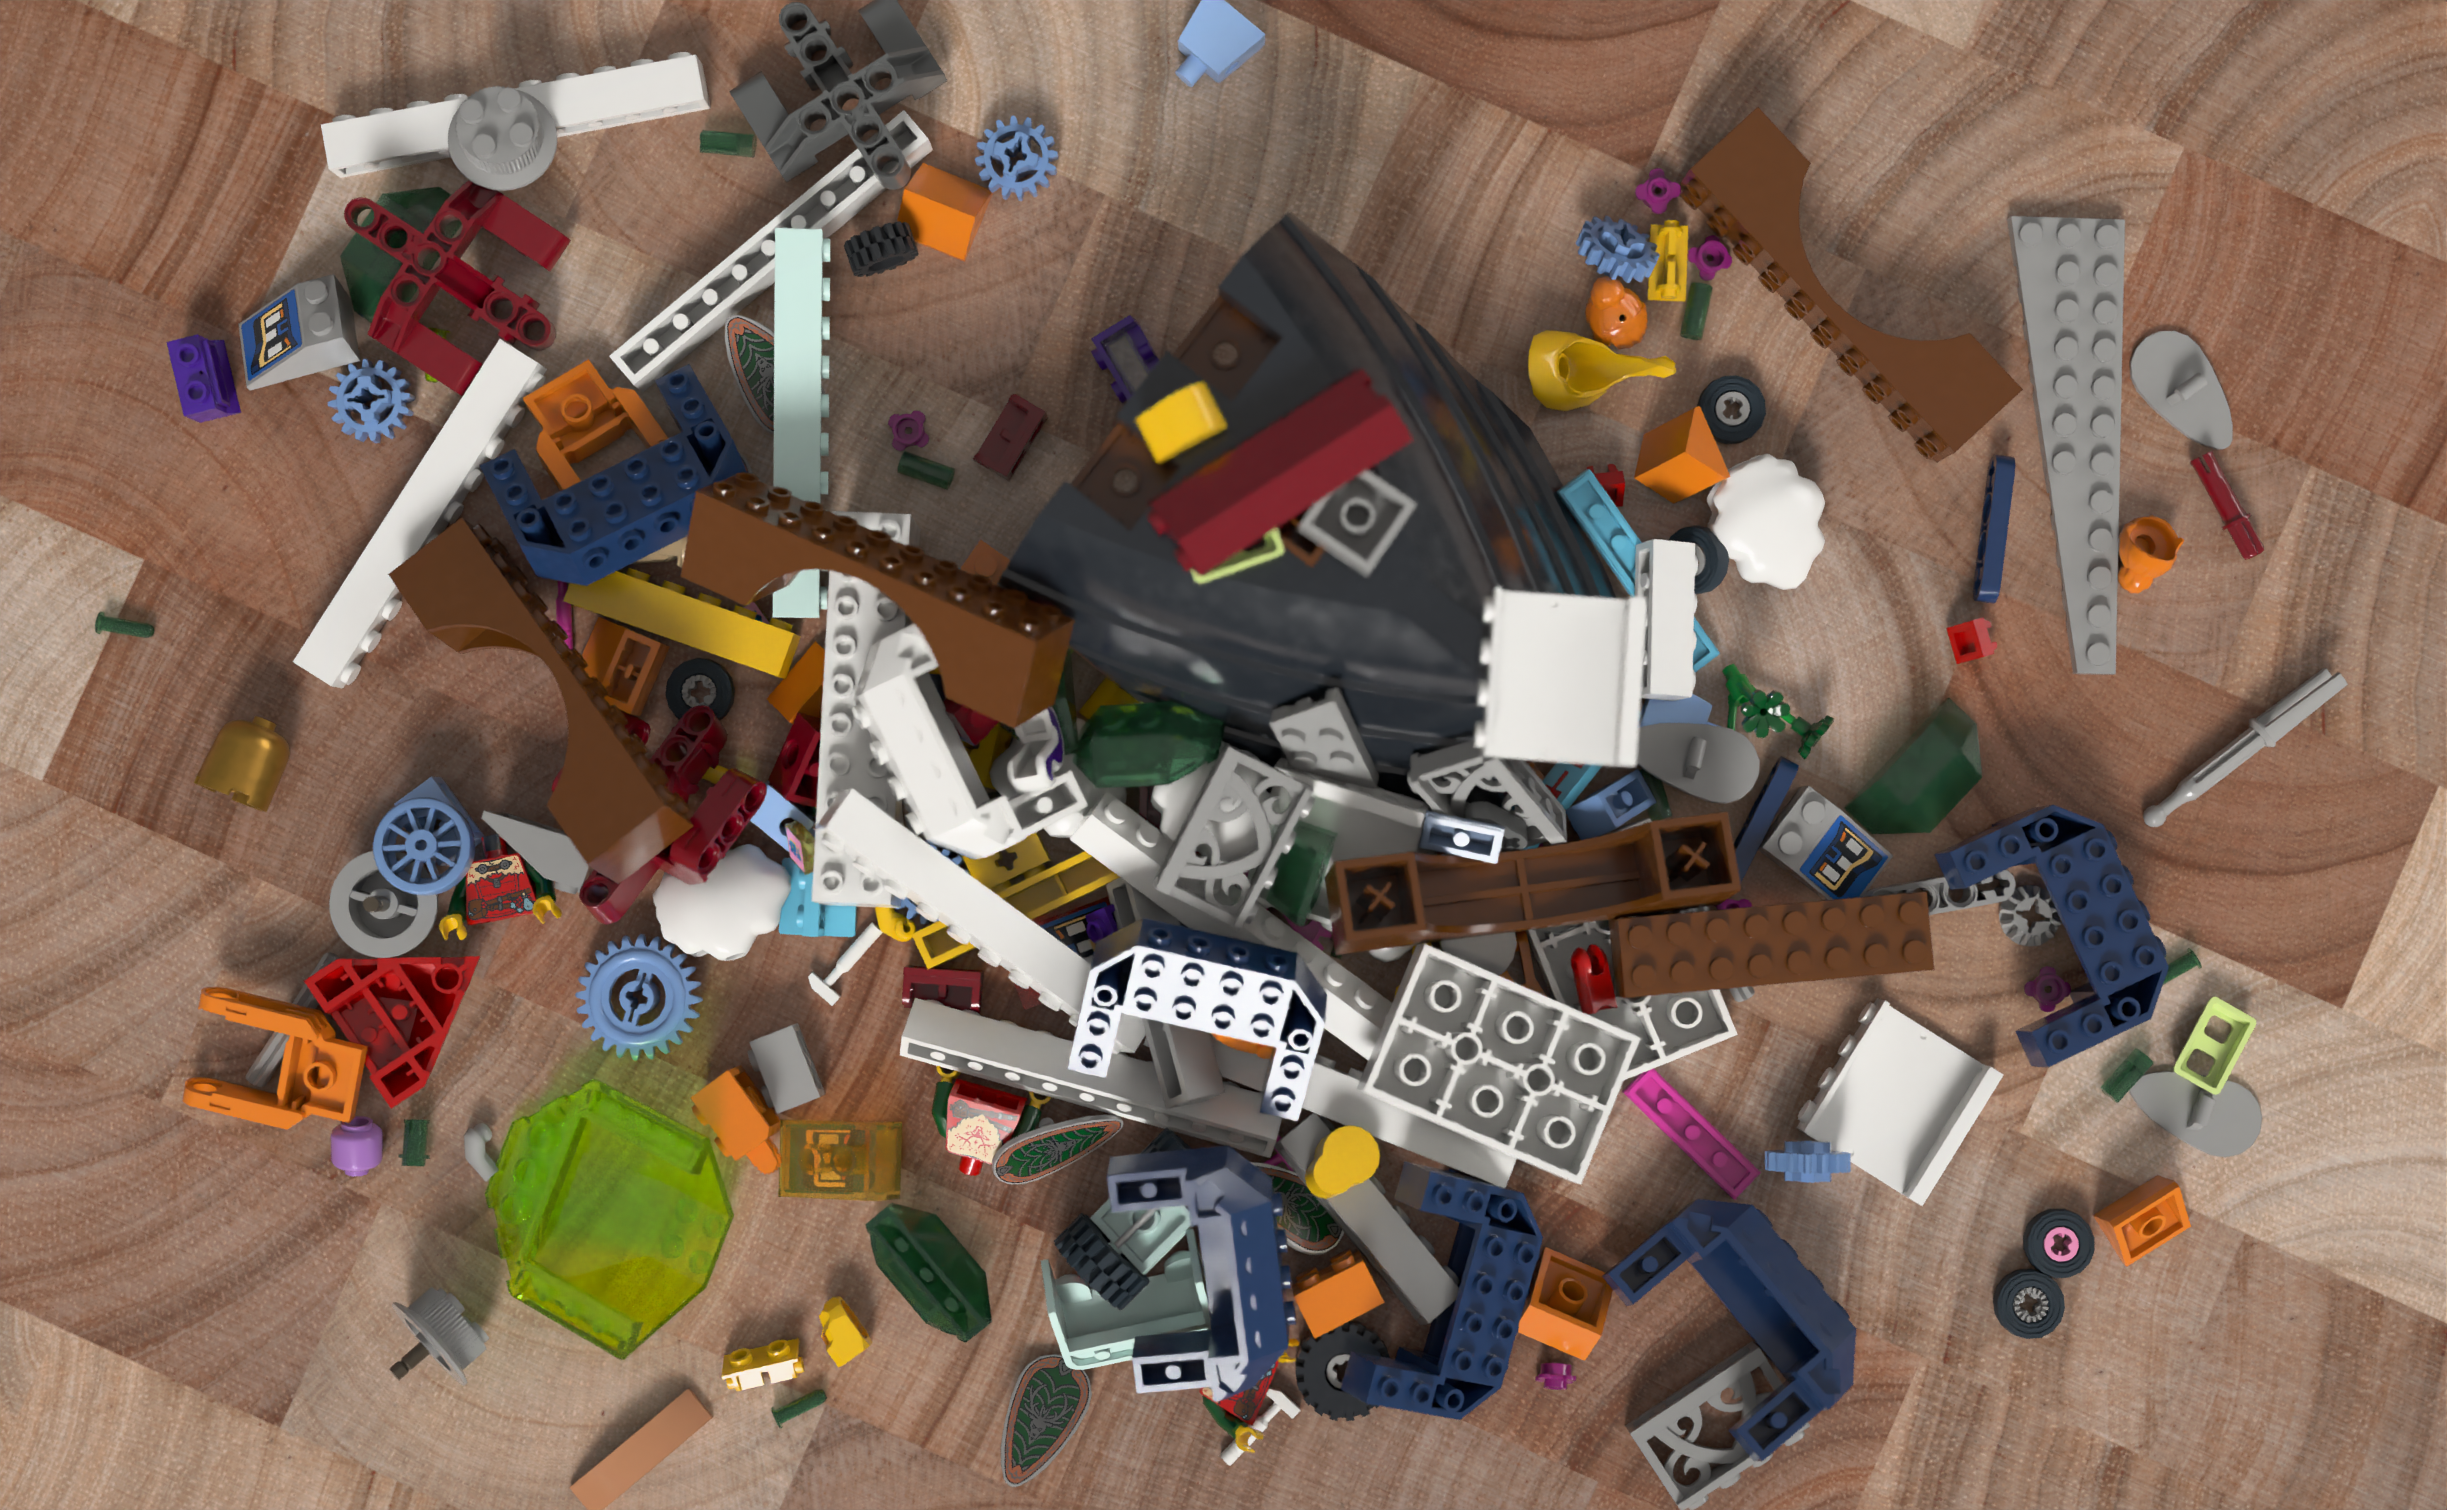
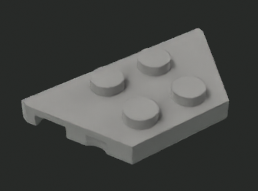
M1339 689L1328 690L1326 698L1316 703L1308 697L1298 701L1295 705L1284 706L1272 711L1270 726L1292 768L1367 788H1377L1379 774Z

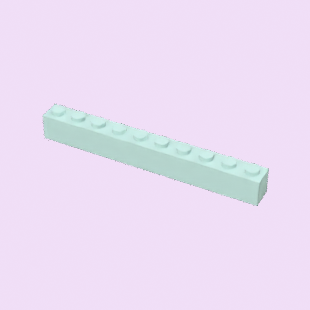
M775 228L773 487L786 488L791 491L792 496L804 501H814L821 504V494L828 495L829 472L821 471V456H829V433H821L822 417L829 418V394H822V379H829L830 357L822 355V340H830V317H822V301H830V278H823V262H830L831 242L830 239L823 238L822 229ZM802 570L789 586L774 592L773 617L819 618L820 609H827L828 587L820 586V571L828 570Z

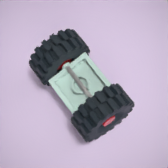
M1166 1127L1140 1154L1192 1148ZM1109 1198L1091 1217L1081 1213L1054 1240V1244L1059 1249L1060 1254L1067 1259L1068 1264L1077 1271V1274L1082 1279L1084 1278L1089 1283V1286L1094 1291L1096 1290L1104 1300H1108L1113 1307L1123 1310L1149 1284L1150 1280L1146 1274L1186 1234V1230H1190L1193 1226L1190 1225L1188 1206L1112 1213Z

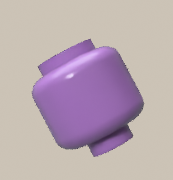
M355 1116V1119L350 1123L341 1121V1124L332 1130L331 1162L336 1168L345 1170L346 1175H366L369 1173V1169L381 1163L383 1156V1132L377 1124L373 1123L371 1118Z

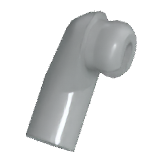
M478 1123L473 1129L468 1128L464 1134L465 1158L484 1181L487 1182L501 1169L485 1150V1143L491 1139L492 1131L486 1124Z

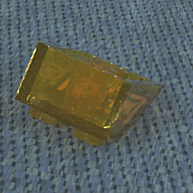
M780 1119L781 1157H783V1162L781 1163L782 1166L779 1167L778 1197L859 1201L900 1199L902 1122Z

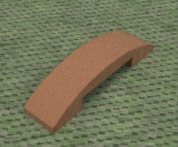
M687 1388L569 1488L587 1510H603L713 1418L712 1414L693 1391Z

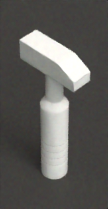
M871 922L858 939L837 960L836 967L824 981L814 972L808 976L812 989L831 1006L841 997L831 986L843 973L848 972L883 933L879 927Z
M1269 1386L1266 1394L1274 1403L1262 1415L1257 1416L1253 1426L1248 1425L1249 1428L1260 1430L1263 1433L1268 1427V1422L1281 1409L1292 1419L1301 1411L1300 1407L1279 1388ZM1253 1435L1248 1439L1249 1446L1257 1439ZM1233 1440L1220 1454V1457L1231 1466L1244 1451L1239 1449L1236 1441Z

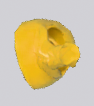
M1545 330L1533 336L1528 352V375L1534 396L1546 408L1561 411L1588 406L1606 393L1607 389L1629 377L1650 375L1666 378L1676 373L1675 362L1667 356L1647 359L1642 356L1616 354L1603 343L1571 332Z

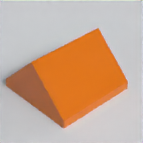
M922 163L904 189L897 222H907L909 224L915 242L965 262L993 193L985 187Z
M1700 406L1643 435L1634 478L1673 504L1731 477Z
M816 641L790 670L786 679H783L766 699L791 724L794 723L798 712L818 718L822 717L825 648Z
M2159 1175L2093 1215L2126 1267L2191 1227L2180 1186L2174 1180Z

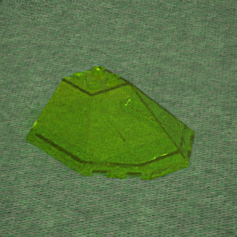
M593 1079L582 1084V1088L570 1095H562L541 1106V1110L529 1117L523 1116L512 1122L496 1163L498 1171L490 1178L485 1191L488 1208L494 1209L498 1228L494 1229L500 1258L507 1261L511 1279L507 1280L506 1283L511 1296L614 1357L624 1360L707 1288L734 1218V1213L709 1137L598 1079Z

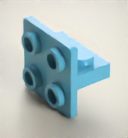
M784 858L782 866L786 868L791 876V892L782 907L779 933L808 937H854L856 935L857 906L822 905L812 902L814 859L803 858V871L792 858Z

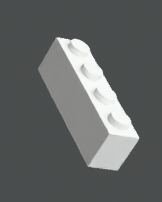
M1652 539L1636 545L1635 597L1647 598L1640 698L1676 701L1692 697V690L1696 682V675L1693 670V651L1697 642L1694 632V613L1697 608L1694 583L1695 574L1698 569L1695 543Z

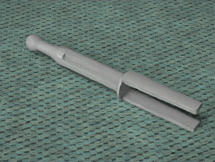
M2323 668L2256 719H2249V728L2181 780L2176 789L2158 805H2152L2145 809L2143 812L2145 824L2150 827L2163 825L2167 815L2182 804L2196 800L2264 746L2275 747L2276 742L2348 685L2341 673L2337 672L2332 676L2327 668Z

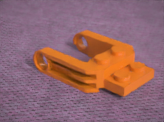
M589 359L523 397L525 405L542 428V431L539 433L536 452L542 466L560 491L581 481L570 464L579 463L624 436L628 429L635 431L647 449L668 439L636 391L621 387L609 388Z
M206 987L201 990L198 1009L224 1015L225 1020L287 1034L290 1037L285 1044L277 1094L212 1078L194 1077L187 1079L185 1082L183 1102L185 1104L286 1130L311 1114L347 1123L355 1119L368 1046L336 1039V1032L320 1010L224 987Z

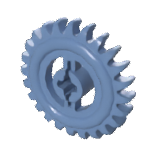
M640 934L637 937L635 945H633L630 936H623L621 948L614 941H609L608 955L602 950H596L595 956L599 963H585V968L591 973L590 977L581 976L578 978V981L586 986V990L576 992L575 996L585 1000L586 1004L577 1008V1013L588 1014L589 1016L582 1023V1027H595L591 1040L595 1041L604 1037L605 1040L602 1047L604 1051H608L611 1047L617 1045L616 1055L618 1058H622L626 1051L630 1049L632 1059L637 1061L643 1049L649 1059H654L656 1056L655 1046L663 1053L668 1054L670 1052L668 1040L680 1045L683 1043V1039L678 1031L681 1030L688 1033L693 1031V1027L689 1025L686 1019L700 1017V1013L690 1008L691 1004L703 1001L702 997L691 994V990L701 986L702 983L700 981L688 980V977L696 971V967L682 968L681 965L687 958V954L683 953L673 958L672 954L675 944L670 943L661 950V937H655L649 946H647L645 934ZM639 969L636 980L628 982L620 992V1004L626 1011L622 1020L614 1011L612 1005V988L617 979L626 971ZM653 975H656L662 982L666 993L665 1007L660 1016L653 1022L640 1026L638 1022L641 1014L651 1012L660 1002L661 994L659 988L652 982ZM643 988V995L648 997V1001L637 1005L638 999L633 997V992Z

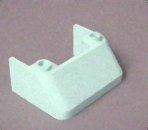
M1194 1229L1186 1230L1189 1251L1183 1250L1173 1253L1164 1263L1165 1274L1147 1277L1150 1280L1149 1284L1123 1310L1113 1307L1096 1290L1090 1289L1089 1283L1078 1275L1067 1274L1059 1279H1055L1049 1260L1041 1261L1047 1312L1067 1367L1075 1370H1085L1132 1360L1135 1336L1211 1330L1204 1269Z

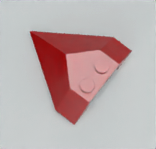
M481 956L336 959L304 980L324 1012L331 1014L349 1042L368 1046L365 1065L372 1074L369 1077L389 1107L393 1109L426 1086Z

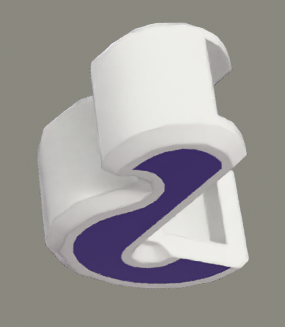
M1052 707L1014 728L1016 736L1020 739L1021 747L1009 761L1007 774L1012 788L1018 793L1050 788L1056 781L1053 772H1057L1063 765L1065 758L1064 742L1057 716Z

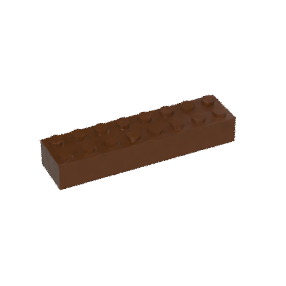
M1927 892L1609 919L1616 997L1622 998L1935 970Z

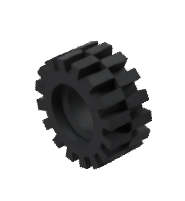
M907 222L887 223L883 227H873V230H865L860 232V235L852 236L851 240H847L844 244L853 274L858 277L864 275L872 276L874 273L881 274L885 270L896 269V266L907 264V261H912L919 254Z

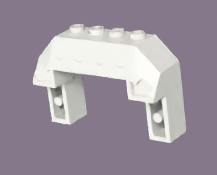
M915 624L908 626L871 646L853 697L856 706L852 710L859 726L862 729L867 727L874 741L870 743L873 756L879 765L885 764L891 778L887 779L890 791L897 801L902 799L909 813L905 815V821L909 830L916 836L919 835L928 844L975 860L987 857L1026 839V836L1088 806L1071 770L1054 776L1056 781L1050 788L1020 793L1010 799H1007L1006 795L990 800L951 719L944 711L946 708L928 673L938 667L931 648Z

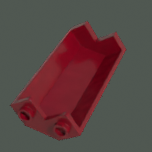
M1363 368L1352 370L1147 501L1152 510L1146 514L1150 523L1159 535L1166 532L1170 538L1174 539L1179 548L1174 550L1173 553L1186 573L1193 569L1194 573L1201 577L1414 440L1392 403L1384 394L1378 396L1372 386L1371 378Z

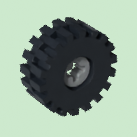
M1358 1320L1356 1323L1348 1321L1317 1338H1314L1311 1332L1307 1338H1303L1295 1358L1296 1382L1307 1405H1312L1314 1411L1322 1416L1324 1413L1329 1415V1419L1338 1421V1417L1346 1418V1421H1353L1354 1416L1362 1415V1417L1370 1414L1369 1410L1374 1406L1376 1408L1379 1407L1366 1404L1341 1390L1343 1379L1336 1378L1337 1371L1333 1368L1336 1363L1342 1365L1345 1360L1349 1361L1351 1351L1390 1358L1384 1341L1379 1338L1378 1333L1372 1328H1367L1365 1323Z

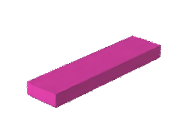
M1654 1068L1639 1074L1622 1091L1732 1199L1735 1200L1761 1173Z

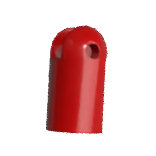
M1590 944L1587 952L1582 947H1577L1571 955V969L1581 1012L1589 1015L1600 1010L1618 1008L1607 957L1603 949L1595 944Z

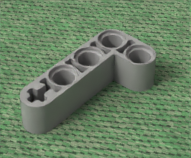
M2004 870L1972 886L1963 888V896L1957 902H1953L1948 895L1949 885L1944 875L1867 890L1863 897L1911 893L1915 889L1920 888L1927 892L1929 915L2008 900L2015 891V879L2008 870ZM1993 879H1999L2000 886L1994 888V890L1977 889L1976 884L1990 883Z

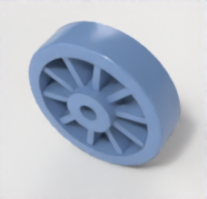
M419 797L397 804L384 815L374 834L373 855L378 870L390 884L410 894L430 896L453 888L465 877L474 860L475 838L469 822L456 808L438 799ZM427 817L424 830L421 829L418 818ZM436 819L445 822L442 827L433 833ZM409 822H411L414 830L410 834L402 830ZM453 830L457 841L441 842L440 839ZM398 834L406 838L405 844L395 845ZM457 848L454 862L441 854L442 849ZM406 851L407 855L400 861H397L395 852ZM437 859L450 865L440 875L434 862ZM415 860L413 871L410 875L404 868ZM424 863L427 864L432 878H420Z

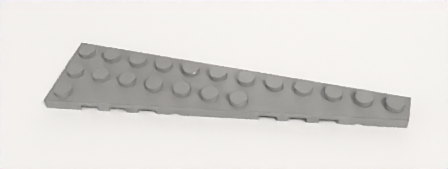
M2010 216L2007 219L2013 264L2017 269L2019 288H2017L2019 303H2022L2024 325L2022 326L2030 358L2028 367L2030 381L2034 389L2032 395L2046 491L2050 496L2052 515H2050L2052 530H2055L2058 551L2056 552L2058 568L2060 567L2063 590L2061 594L2063 608L2067 615L2066 629L2073 674L2114 675L2116 674L2125 219Z

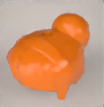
M1607 276L1598 278L1593 283L1590 293L1591 297L1588 299L1585 310L1586 320L1592 331L1593 339L1606 346L1614 345L1619 350L1631 348L1643 340V336L1648 328L1647 307L1638 295L1629 288L1624 287L1619 279L1613 280ZM1623 314L1625 318L1621 321L1619 318Z
M2153 515L2134 518L2124 525L2119 535V555L2123 565L2118 571V582L2129 593L2139 594L2143 590L2148 589L2153 583L2154 578L2169 571L2177 559L2178 550L2183 544L2184 539L2182 537L2178 538L2171 525L2165 519H2160Z

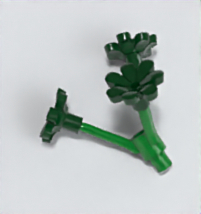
M1735 664L1726 666L1722 671L1727 680L1725 686L1730 693L1728 695L1727 728L1735 731L1737 707L1741 706L1740 711L1742 715L1746 716L1742 721L1743 729L1747 733L1754 730L1758 738L1767 737L1770 727L1776 733L1782 732L1786 724L1780 719L1781 717L1792 725L1790 729L1802 736L1801 747L1798 753L1805 760L1810 754L1811 747L1818 743L1821 736L1827 732L1834 722V718L1828 715L1812 725L1800 716L1796 719L1790 714V705L1782 702L1784 696L1780 692L1773 690L1766 696L1764 691L1757 690L1751 685L1745 674H1740Z

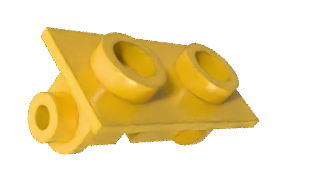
M1666 220L1664 225L1650 224L1649 242L1657 245L1655 252L1659 253L1660 256L1648 278L1647 300L1685 302L1688 226L1679 225L1677 220Z
M799 1338L788 1341L776 1340L767 1346L754 1349L742 1348L735 1350L731 1354L724 1355L722 1380L726 1379L728 1389L735 1388L738 1392L764 1385L765 1380L762 1372L766 1371L769 1373L771 1383L798 1378V1373L805 1372L803 1359L798 1357Z

